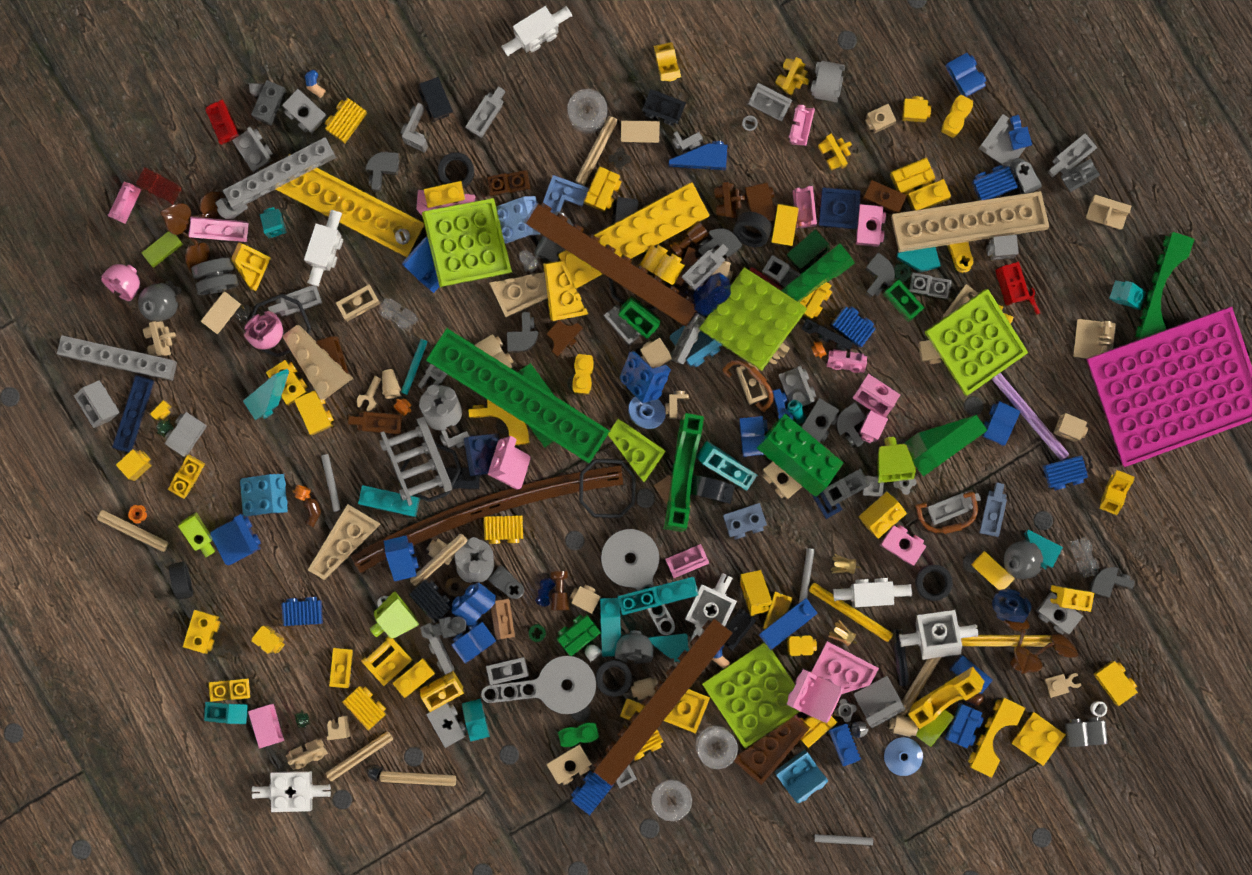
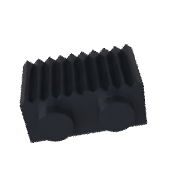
M425 579L409 596L431 621L436 623L452 608L450 606L452 602L445 594L441 596L436 591L439 587L432 580L428 582Z

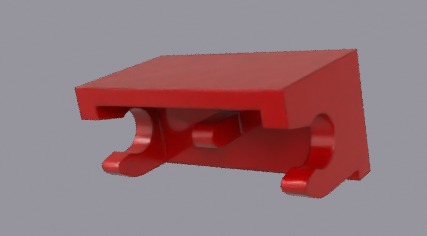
M223 99L206 107L205 111L220 145L230 142L239 136Z
M1019 262L1001 266L995 270L1006 306L1017 302L1020 303L1030 298Z

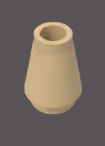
M394 370L382 371V394L385 395L386 399L399 397L401 389Z

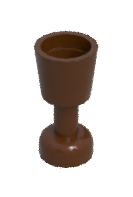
M699 221L686 232L687 237L678 244L672 242L669 245L670 249L679 258L684 255L683 249L690 243L697 244L709 236V233Z
M568 571L551 572V578L556 580V593H552L551 611L570 610L568 595L563 591V579H567Z

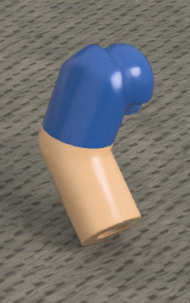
M310 70L305 75L306 87L321 98L326 90L317 85V71Z
M723 645L712 660L725 669L731 662L722 656Z

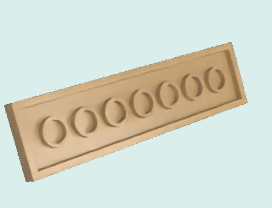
M1041 191L892 214L891 216L899 252L1041 231L1049 228Z

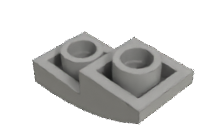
M912 273L909 291L948 300L952 281L930 275Z

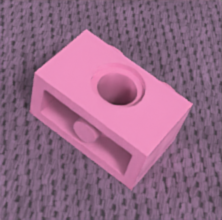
M859 206L855 245L878 247L880 242L884 241V231H881V225L885 223L886 212H883L882 206ZM869 221L874 222L876 229L873 231L868 230L866 223Z
M868 374L853 396V399L886 418L900 397V394Z
M869 411L858 432L861 435V439L868 443L876 442L888 419L873 411Z
M899 524L897 527L893 525L880 546L911 566H914L926 548L923 544L924 540L916 535L911 537L907 534L908 530ZM901 539H906L909 542V547L906 550L901 549L899 546Z

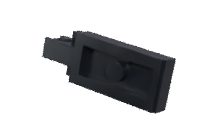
M806 319L802 329L808 334L817 332L819 333L818 338L829 342V340L836 342L835 347L843 351L846 348L850 350L853 342L809 319Z

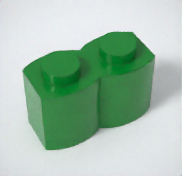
M586 722L578 727H566L558 732L562 747H572L579 742L588 743L599 738L597 725L594 722Z

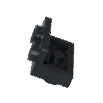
M650 89L642 111L646 112L645 116L652 119H656V116L663 119V123L673 126L674 123L679 124L686 102Z

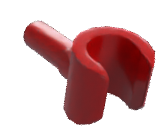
M1030 288L1032 296L1027 301L1030 302L1037 315L1040 311L1034 299L1035 290Z

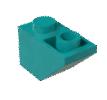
M936 247L905 251L896 255L897 260L920 273L941 266Z

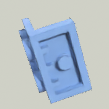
M523 196L496 206L505 244L529 235H541L523 223L535 203H537L536 196Z

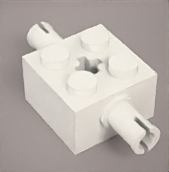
M544 6L515 24L513 30L516 38L501 47L507 56L521 47L524 48L526 53L529 51L534 52L541 47V43L545 41L550 42L555 39L558 33V24L572 17V14L568 7L565 6L552 15Z
M330 210L326 226L315 224L304 261L312 266L310 277L307 281L311 285L319 287L323 270L330 271L331 267L334 268L336 265L337 257L335 254L337 249H341L343 243L341 234L337 230L342 216L340 212Z
M721 573L720 579L713 589L701 585L698 591L699 595L695 597L685 620L695 624L696 627L689 643L696 634L699 636L704 631L702 627L708 619L712 621L715 618L724 626L726 625L737 602L725 594L733 579L732 577L728 576L724 583L726 574ZM713 605L716 613L709 616L707 615L708 611L705 609Z
M888 578L874 579L875 583H869L868 579L855 580V584H851L850 588L833 589L834 601L851 600L852 607L894 605V597L912 596L911 584L893 585V581L888 582Z
M955 610L917 615L916 633L899 635L900 645L903 647L918 644L921 649L922 660L960 655L962 650L961 638L978 637V629H976V624L959 627Z
M312 771L272 772L270 786H252V792H260L253 793L252 799L270 798L271 812L311 811L313 797H330L331 791L322 790H330L331 787L330 784L313 785ZM290 786L293 790H296V793L292 796L290 793H287Z

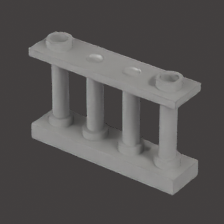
M424 417L417 419L418 426L415 427V430L387 439L385 432H381L382 440H379L382 450H387L402 489L399 490L403 501L407 500L409 506L412 505L410 496L433 487L443 486L445 492L452 490L450 479ZM415 437H423L425 443H422V446L394 456L391 446ZM423 453L430 454L431 459L429 462L400 472L397 463ZM431 469L432 471L436 470L438 476H435V479L407 489L404 479Z

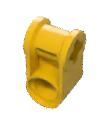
M969 242L947 245L956 270L960 273L968 272L973 265ZM962 259L964 260V262L968 261L966 266H964V264H960Z

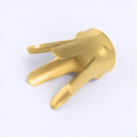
M834 554L836 557H832L836 561L834 565L837 566L831 568L832 574L844 572L854 574L855 568H861L856 566V559H847L837 554Z
M840 620L839 623H835V632H829L828 637L843 642L847 647L852 642L857 644L854 641L856 634L849 631Z

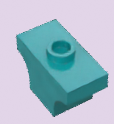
M1115 280L1110 299L1115 303L1141 310L1146 292L1133 282Z

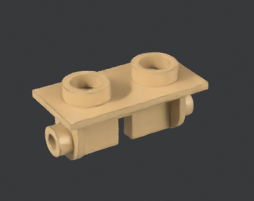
M315 739L306 743L307 751L305 752L301 746L289 751L286 757L290 767L293 770L301 769L307 763L318 761L328 754L327 750L323 747L322 739Z

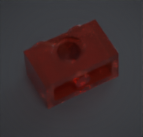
M144 167L136 182L138 187L172 205L182 189L176 183Z

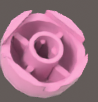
M115 264L110 266L101 276L103 284L111 292L114 293L115 290L120 293L119 297L126 301H131L140 287L139 277L136 274L137 271L131 265Z
M270 311L264 312L265 315L262 316L259 314L255 315L245 325L244 330L246 333L244 337L257 349L265 350L272 348L282 338V323L277 315Z

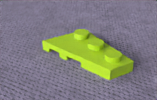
M620 419L616 421L608 434L643 482L646 481L666 452Z

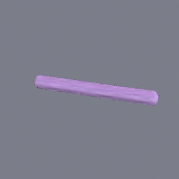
M999 373L993 377V382L1016 409L1020 410L1021 415L1061 461L1068 457L1069 453L1004 376Z

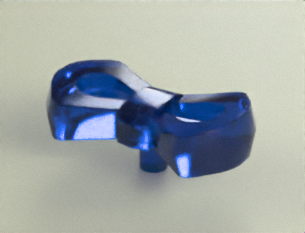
M550 578L540 581L541 589L538 590L539 595L535 601L541 607L550 605L548 595L550 590L555 587V583Z

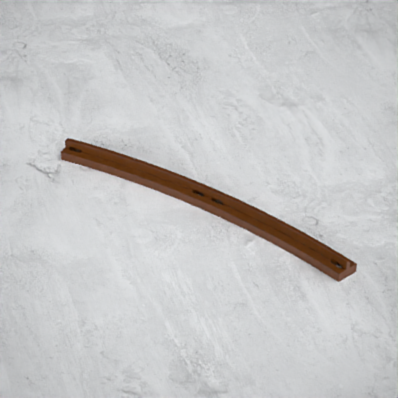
M621 466L589 470L583 475V491L623 485ZM581 472L525 484L520 489L511 488L459 505L400 530L352 555L351 558L359 572L362 573L387 559L384 546L385 540L407 535L408 542H412L413 546L439 534L499 512L558 496L579 492ZM618 472L617 474H610V475H607V474H606V473ZM618 477H619L618 480H610V481H607V479L618 478ZM497 498H498L497 501H493V502L487 503L488 501H491V500H494V499H497ZM480 504V506L469 510L470 507ZM500 504V506L489 509L491 506ZM482 510V512L471 515V513ZM369 559L371 560V561L365 563V564L362 565V566L360 565L361 563H363V562H365V561H367V560H369Z

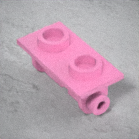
M798 105L795 108L793 121L796 122V125L792 124L788 137L792 145L806 146L814 108H805L804 105Z
M123 182L108 216L126 224L142 189L135 187L133 184Z
M829 350L827 367L835 370H850L854 373L865 372L867 356H864V354L850 352V357L846 358L847 351Z

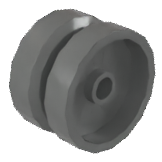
M231 258L215 259L197 264L191 268L193 278L200 280L195 285L198 295L219 293L239 285L237 275L230 273L234 269Z

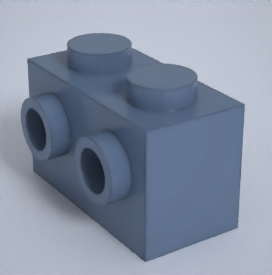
M760 503L723 515L729 537L734 536L735 540L745 537V532L751 530L753 534L763 531V527L767 525Z

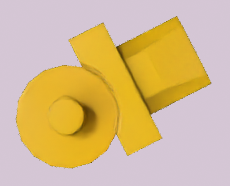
M796 57L795 60L787 58L783 64L784 70L789 71L787 77L779 75L775 81L777 86L791 96L795 87L800 89L802 84H809V80L805 78L808 73L804 70L806 65L800 58Z
M832 133L826 136L825 140L818 145V148L822 154L832 151L834 157L826 161L830 170L839 167L843 169L848 163L842 151L846 157L851 155L848 148L852 144L851 142L845 143L840 138L837 140L840 145L839 147Z

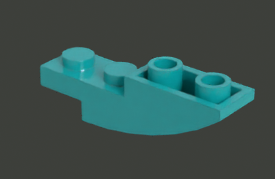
M690 577L618 596L622 615L698 596L699 593L695 578Z

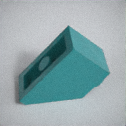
M274 207L264 210L263 214H260L264 233L269 239L287 233L279 209Z
M1026 530L1024 535L1027 542L1036 544L1041 550L1043 556L1041 568L1045 570L1047 567L1053 568L1063 547L1030 530Z
M687 634L649 637L651 643L670 659L674 658V662H680L677 658L684 649L686 651L689 650Z
M481 699L462 703L470 742L490 737Z
M205 702L204 721L246 724L248 715L247 705Z

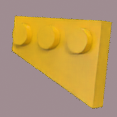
M560 260L544 263L550 320L556 321L587 315L588 312L584 308L581 297L573 285L565 262Z

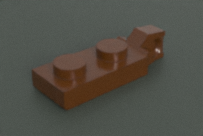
M364 412L359 413V417H348V424L358 425L357 430L401 434L402 415Z

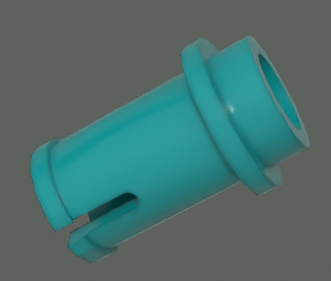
M791 400L788 403V411L792 413L797 424L805 422L807 417L802 410V403L798 400Z

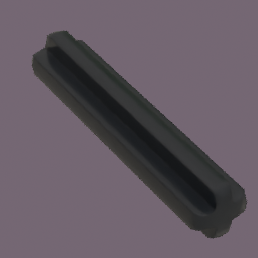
M896 629L892 633L898 681L900 686H908L910 682L905 646L901 647L899 635H903V630Z

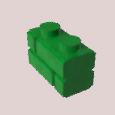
M897 280L883 293L897 311L903 314L908 323L924 309L923 305L900 280Z
M633 296L629 297L618 312V316L623 320H627L626 322L646 339L660 326L661 320Z
M582 614L573 620L574 625L568 629L566 626L557 633L559 635L557 640L570 656L574 655L601 633L588 615L584 617Z

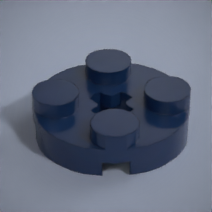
M1002 589L998 594H995L992 607L997 613L998 619L1023 623L1031 611L1029 600L1026 597L1024 599L1020 597V593L1015 590Z

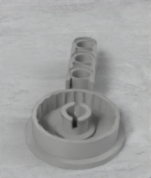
M626 529L613 534L605 543L601 555L602 566L606 575L616 584L633 587L637 591L643 590L645 587H655L653 576L658 568L659 552L652 538L646 533L635 529ZM627 553L635 555L636 560L634 563H626L624 558ZM665 604L661 605L663 611L660 615L653 614L652 608H648L647 610L658 631L663 635L671 634L675 629V624ZM663 621L671 623L672 628L669 632L661 630V623Z
M561 656L547 663L537 679L488 685L483 688L481 696L487 703L539 698L548 708L557 713L573 714L581 711L591 702L596 690V680L593 671L583 660L572 656ZM569 679L572 682L570 690L562 689L561 683L563 680ZM526 684H531L534 687L531 695L523 693V687ZM508 686L513 687L515 690V694L512 697H506L503 693L504 689ZM493 689L496 693L495 698L491 700L486 699L484 696L485 691Z

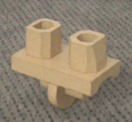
M150 322V326L143 329L144 337L146 339L153 338L154 342L153 345L148 346V354L152 356L171 355L169 346H172L171 339L175 338L176 334L169 333L168 327H164L163 322Z

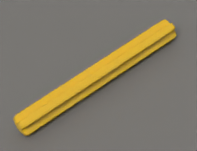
M813 583L809 588V592L881 639L889 642L892 638V632L842 600L834 601L833 594L818 584Z
M978 635V637L961 638L962 646H1017L1021 635ZM1024 635L1021 647H1044L1052 642L1050 640L1051 635Z

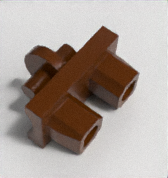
M724 182L723 186L714 188L715 197L717 199L724 198V205L716 206L717 216L731 219L737 218L736 209H741V202L746 201V196H740V189L734 190V184Z

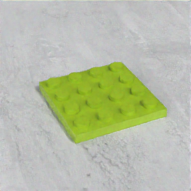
M494 198L422 212L440 287L512 272Z
M744 267L699 329L762 371L806 312L807 308Z
M988 289L983 290L925 331L928 339L965 396L971 394L1028 353Z
M765 642L702 684L744 748H747L800 712L787 705L788 696L793 691L795 684L772 649L770 650Z

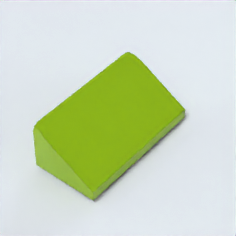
M168 231L144 250L142 254L154 268L181 247L183 243L177 235L171 234Z
M943 710L934 721L918 729L916 736L931 747L954 719V716L948 711Z

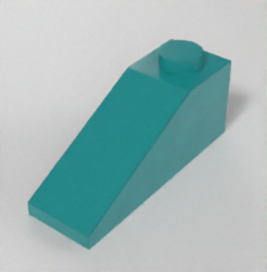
M288 369L274 374L243 400L255 420L261 417L264 419L270 417L273 414L272 410L279 405L289 374Z
M708 441L704 443L696 455L703 465L745 490L749 489L757 477L755 472Z
M618 598L600 599L602 657L615 656L616 645L621 638Z

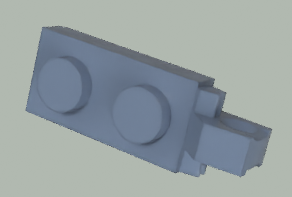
M995 483L994 491H989L979 533L999 537L1007 502L1006 495L1002 494L1004 484Z

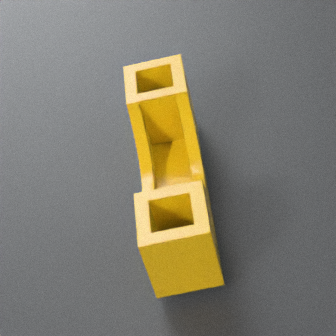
M971 667L913 703L908 715L918 728L921 729L934 721L951 704L962 699L966 701L981 692L985 681L975 668Z
M1003 697L1001 700L998 699L993 707L995 713L992 718H988L985 724L986 732L984 735L981 734L976 743L978 748L976 752L971 753L968 759L970 768L991 778L1000 762L993 750L994 736L1005 726L1017 725L1025 710L1024 707Z

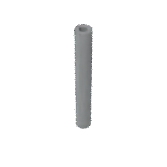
M329 454L322 455L321 458L333 511H340L341 507Z
M807 548L799 603L805 598L807 599L814 556V549Z
M815 834V842L873 845V838Z

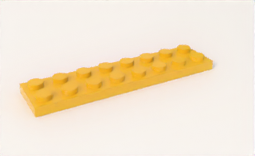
M318 168L275 189L327 217L330 215V210L342 213L339 223L405 257L410 255L425 226L423 222ZM406 229L410 233L411 238L407 244L402 245L396 241L395 233L397 230ZM399 232L402 241L406 240L403 232Z
M690 182L599 231L594 236L600 239L599 243L604 247L608 244L616 249L615 254L621 257L624 254L632 259L648 250L651 245L655 246L710 215L693 182ZM567 250L557 254L559 259L565 262L575 288L603 274Z

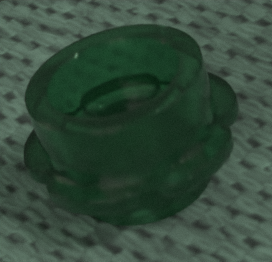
M902 263L894 266V278L896 280L905 282L907 278H910L911 270L907 264Z
M170 420L159 422L156 427L158 430L157 435L165 437L173 429L174 425L170 423Z
M303 710L295 713L297 727L306 729V725L310 724L308 713H304Z

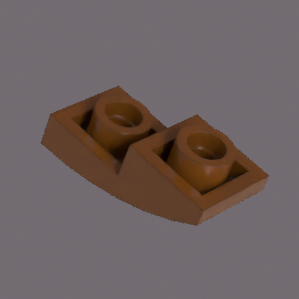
M526 170L487 177L490 196L531 190L528 171Z

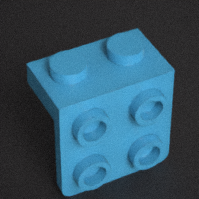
M682 326L670 335V339L675 346L685 326ZM700 331L698 340L693 344L690 356L686 359L687 364L690 368L692 366L698 367L705 362L704 358L709 354L714 356L720 352L722 345Z
M269 474L242 478L240 480L244 516L288 512L284 474Z
M805 749L774 771L796 803L807 800L811 794L822 789L828 782V779Z

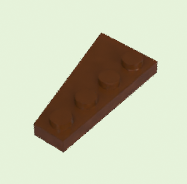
M795 715L732 760L762 785L810 727Z

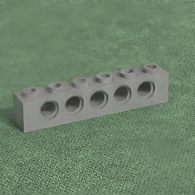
M325 137L224 189L223 192L231 207L236 210L335 159L336 156Z
M62 335L57 354L63 357L173 381L177 362L174 360Z

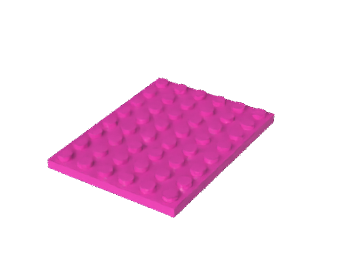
M1231 306L1086 359L1123 467L1252 421V365Z

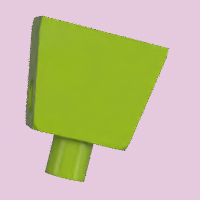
M895 437L885 438V446L879 447L878 483L914 479L916 469L907 445H897Z
M197 512L179 523L178 527L195 551L200 549L205 558L215 552L210 544L212 537ZM202 535L203 540L199 541L195 536Z
M394 591L374 611L373 614L377 623L370 627V631L375 637L386 632L393 639L417 627L419 623L414 613Z

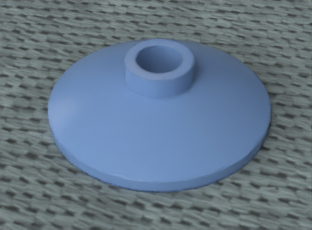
M635 396L628 406L630 418L642 428H656L665 419V408L659 399L641 403Z
M900 737L888 744L885 749L884 760L891 772L899 776H908L920 768L923 754L917 742L910 738ZM903 753H906L908 756L905 761L901 760Z

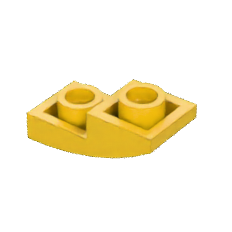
M187 455L168 490L185 499L199 477L205 463L191 455Z
M985 551L971 564L999 591L1006 589L1015 579Z
M249 679L208 682L210 702L250 698Z

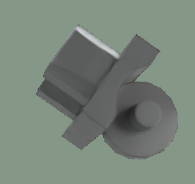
M1089 159L1060 177L1069 193L1097 178L1100 174L1092 160Z
M452 616L439 619L440 623L432 625L434 637L443 635V638H447L464 632L467 625L463 617Z

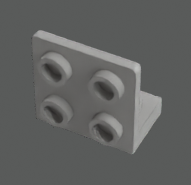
M418 103L416 107H412L409 117H411L408 124H404L401 134L405 144L425 153L428 148L425 136L415 131L424 113L422 104Z
M1002 114L979 149L1004 167H1010L1011 162L1019 158L1025 148L1013 151L1008 132L1013 131V128L1007 122L1009 118Z
M887 676L854 694L871 728L906 710Z

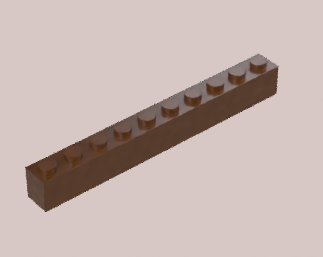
M542 202L541 205L535 203L523 223L684 326L688 325L698 309V306L694 305L696 302L694 299L687 295L685 298L678 294L680 291L672 285L669 288L662 284L664 280L656 275L653 277L646 274L648 270L639 264L635 267L631 264L632 260L624 254L621 257L615 254L616 249L606 244L604 247L599 243V238L593 234L587 236L583 233L584 229L575 223L573 226L567 223L568 218L558 213L556 216L550 212L552 208Z
M715 618L712 621L710 619L706 621L702 627L704 630L700 636L696 634L690 642L691 648L688 651L684 649L677 658L680 662L676 667L672 665L666 672L668 677L665 681L660 680L654 687L656 691L652 697L648 695L643 701V709L640 712L636 710L629 720L632 723L628 728L624 726L617 734L620 737L617 742L614 743L612 741L606 748L608 753L605 757L602 758L600 756L593 766L596 767L594 773L611 786H613L733 632Z

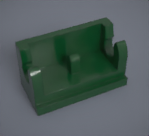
M813 230L787 253L790 262L802 274L830 250V245L816 230Z

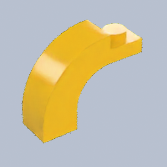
M487 400L488 408H484V405H474L473 409H469V418L496 417L501 419L508 427L509 436L517 439L515 445L530 444L526 424L491 401Z

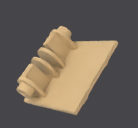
M1077 319L1073 357L1089 358L1113 349L1116 323Z

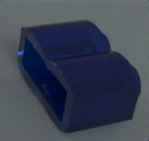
M720 272L711 276L705 285L700 286L694 292V309L701 315L707 316L716 309L717 305L725 302L731 295L729 279Z

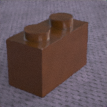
M768 182L746 187L744 191L749 211L763 215L770 223L775 222L777 205L773 206L772 198H774L773 188L768 186Z

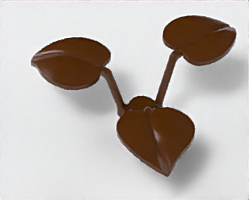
M221 191L208 192L201 198L199 204L201 215H191L189 206L183 203L170 205L160 211L165 225L171 234H184L194 243V245L188 246L185 253L186 264L191 273L193 266L210 260V249L206 243L201 242L198 244L197 240L189 237L185 230L189 229L190 217L219 219L221 217L215 203L224 198Z
M1027 619L1023 623L1004 621L1009 628L1021 631L1018 645L1014 649L1015 655L1010 660L1011 666L1021 671V674L1040 671L1042 663L1037 656L1049 647H1054L1055 651L1064 657L1074 658L1079 655L1074 645L1060 634H1053L1050 637L1052 642L1035 654H1032L1028 649L1021 647L1025 629L1029 628Z

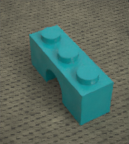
M362 485L358 504L416 517L420 498L410 496L412 505L409 506L407 500H402L400 493Z

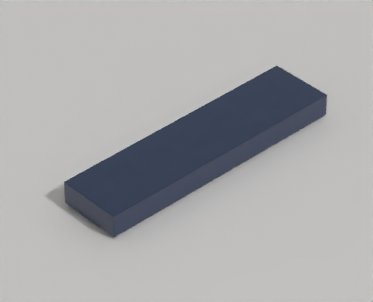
M135 375L112 448L127 453L133 449L155 382L154 380Z

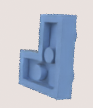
M553 175L543 203L552 208L550 211L552 213L561 211L564 200L583 207L589 188Z

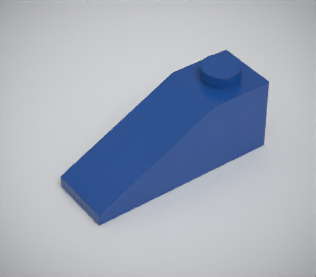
M712 141V144H706L669 160V167L726 170L727 145H723L724 142Z
M805 598L761 632L759 636L771 650L818 613Z

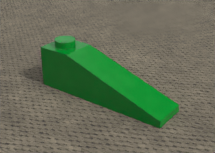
M974 415L919 432L903 444L907 445L914 465L924 477L985 433L987 428L979 417Z

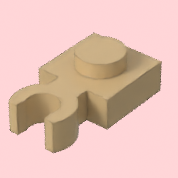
M1072 673L1067 679H1065L1064 674L1044 679L1049 697L1052 698L1069 693L1068 687H1080L1081 683L1073 684L1072 682L1073 677H1077L1078 674Z

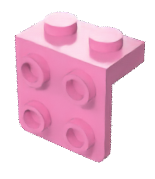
M509 436L498 440L488 475L514 489H520L527 472L530 456L515 448L517 439Z
M803 669L797 677L793 691L788 696L787 705L827 723L843 689Z

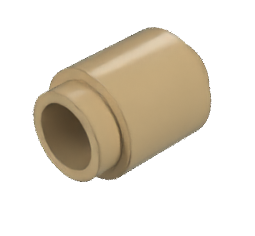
M437 539V541L432 540L427 547L429 551L427 555L434 558L447 544L440 539ZM455 554L445 562L446 565H449Z
M650 677L633 682L634 686H631L633 698L637 697L638 700L646 699L648 695L652 697L656 692L654 687L658 683L657 679Z
M897 714L889 722V729H892L894 734L911 737V735L916 736L918 726L910 717Z

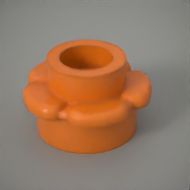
M814 341V346L811 347L815 357L819 356L822 359L823 356L827 355L821 341L816 343Z
M406 399L396 400L394 408L401 415L405 416L408 412L411 413V404Z
M296 485L295 490L293 489L292 492L295 493L294 497L305 501L306 498H310L311 490L307 487Z
M142 505L131 506L128 518L133 523H141L147 517L145 507Z

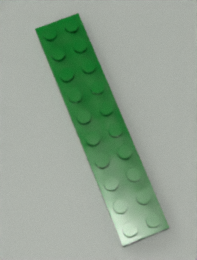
M446 328L426 360L589 464L610 432L602 425Z

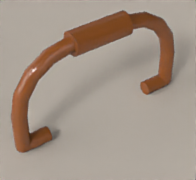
M732 360L727 363L722 371L729 378L732 374L728 369L733 365H741L747 368L748 372L761 385H764L767 389L769 400L764 406L760 402L756 406L762 412H765L773 402V392L767 383V379L747 362Z
M975 493L963 494L964 498L971 497L973 504L971 518L965 523H957L942 528L931 527L925 522L921 508L927 507L926 502L917 504L916 510L922 526L928 531L944 534L961 531L963 528L970 526L978 514Z

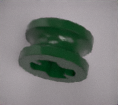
M534 624L530 627L529 637L532 641L540 642L545 638L546 630L542 625ZM534 628H539V630L543 631L540 634V638L532 636Z

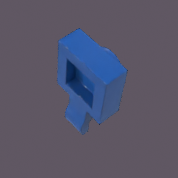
M1019 115L1012 116L1010 122L1013 131H1009L1008 135L1013 151L1032 146L1028 127H1021Z
M780 389L772 391L779 415L778 420L784 414H787L793 420L792 413L785 409V404H787L785 392L781 393Z

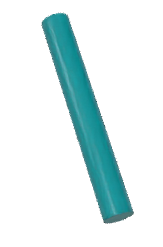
M420 339L401 389L403 394L408 395L428 343L426 340Z

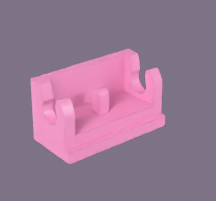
M813 186L803 189L796 188L793 190L794 206L799 208L796 229L815 227L817 222Z
M701 544L665 559L673 579L709 564Z
M274 704L248 711L259 748L284 741Z

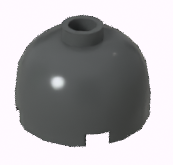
M164 283L152 284L140 293L138 308L146 319L152 322H162L171 318L176 313L178 302H176L174 297L176 294L170 286Z
M1022 540L1013 543L1007 548L1004 555V566L1011 576L1022 580L1036 576L1042 569L1040 567L1043 562V556L1036 544Z
M630 631V634H625L618 640L615 658L627 663L628 659L635 660L634 664L649 663L653 659V644L640 631Z

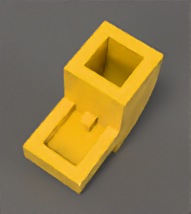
M669 42L654 46L661 81L670 82L680 78L681 74L673 43Z
M1116 470L1107 483L1099 509L1118 515L1124 505L1126 494L1133 484L1134 476Z

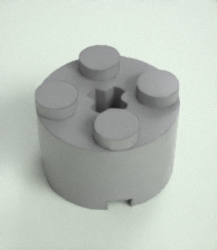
M827 61L817 62L815 68L817 81L813 80L812 96L816 99L837 103V97L840 96L844 77L841 75L842 71L845 70V65Z
M431 385L421 396L419 407L431 428L445 430L450 425H456L461 419V405L455 391L450 387Z
M473 537L467 540L466 544L455 553V565L460 578L472 583L483 582L491 576L494 568V555L491 547L486 542Z

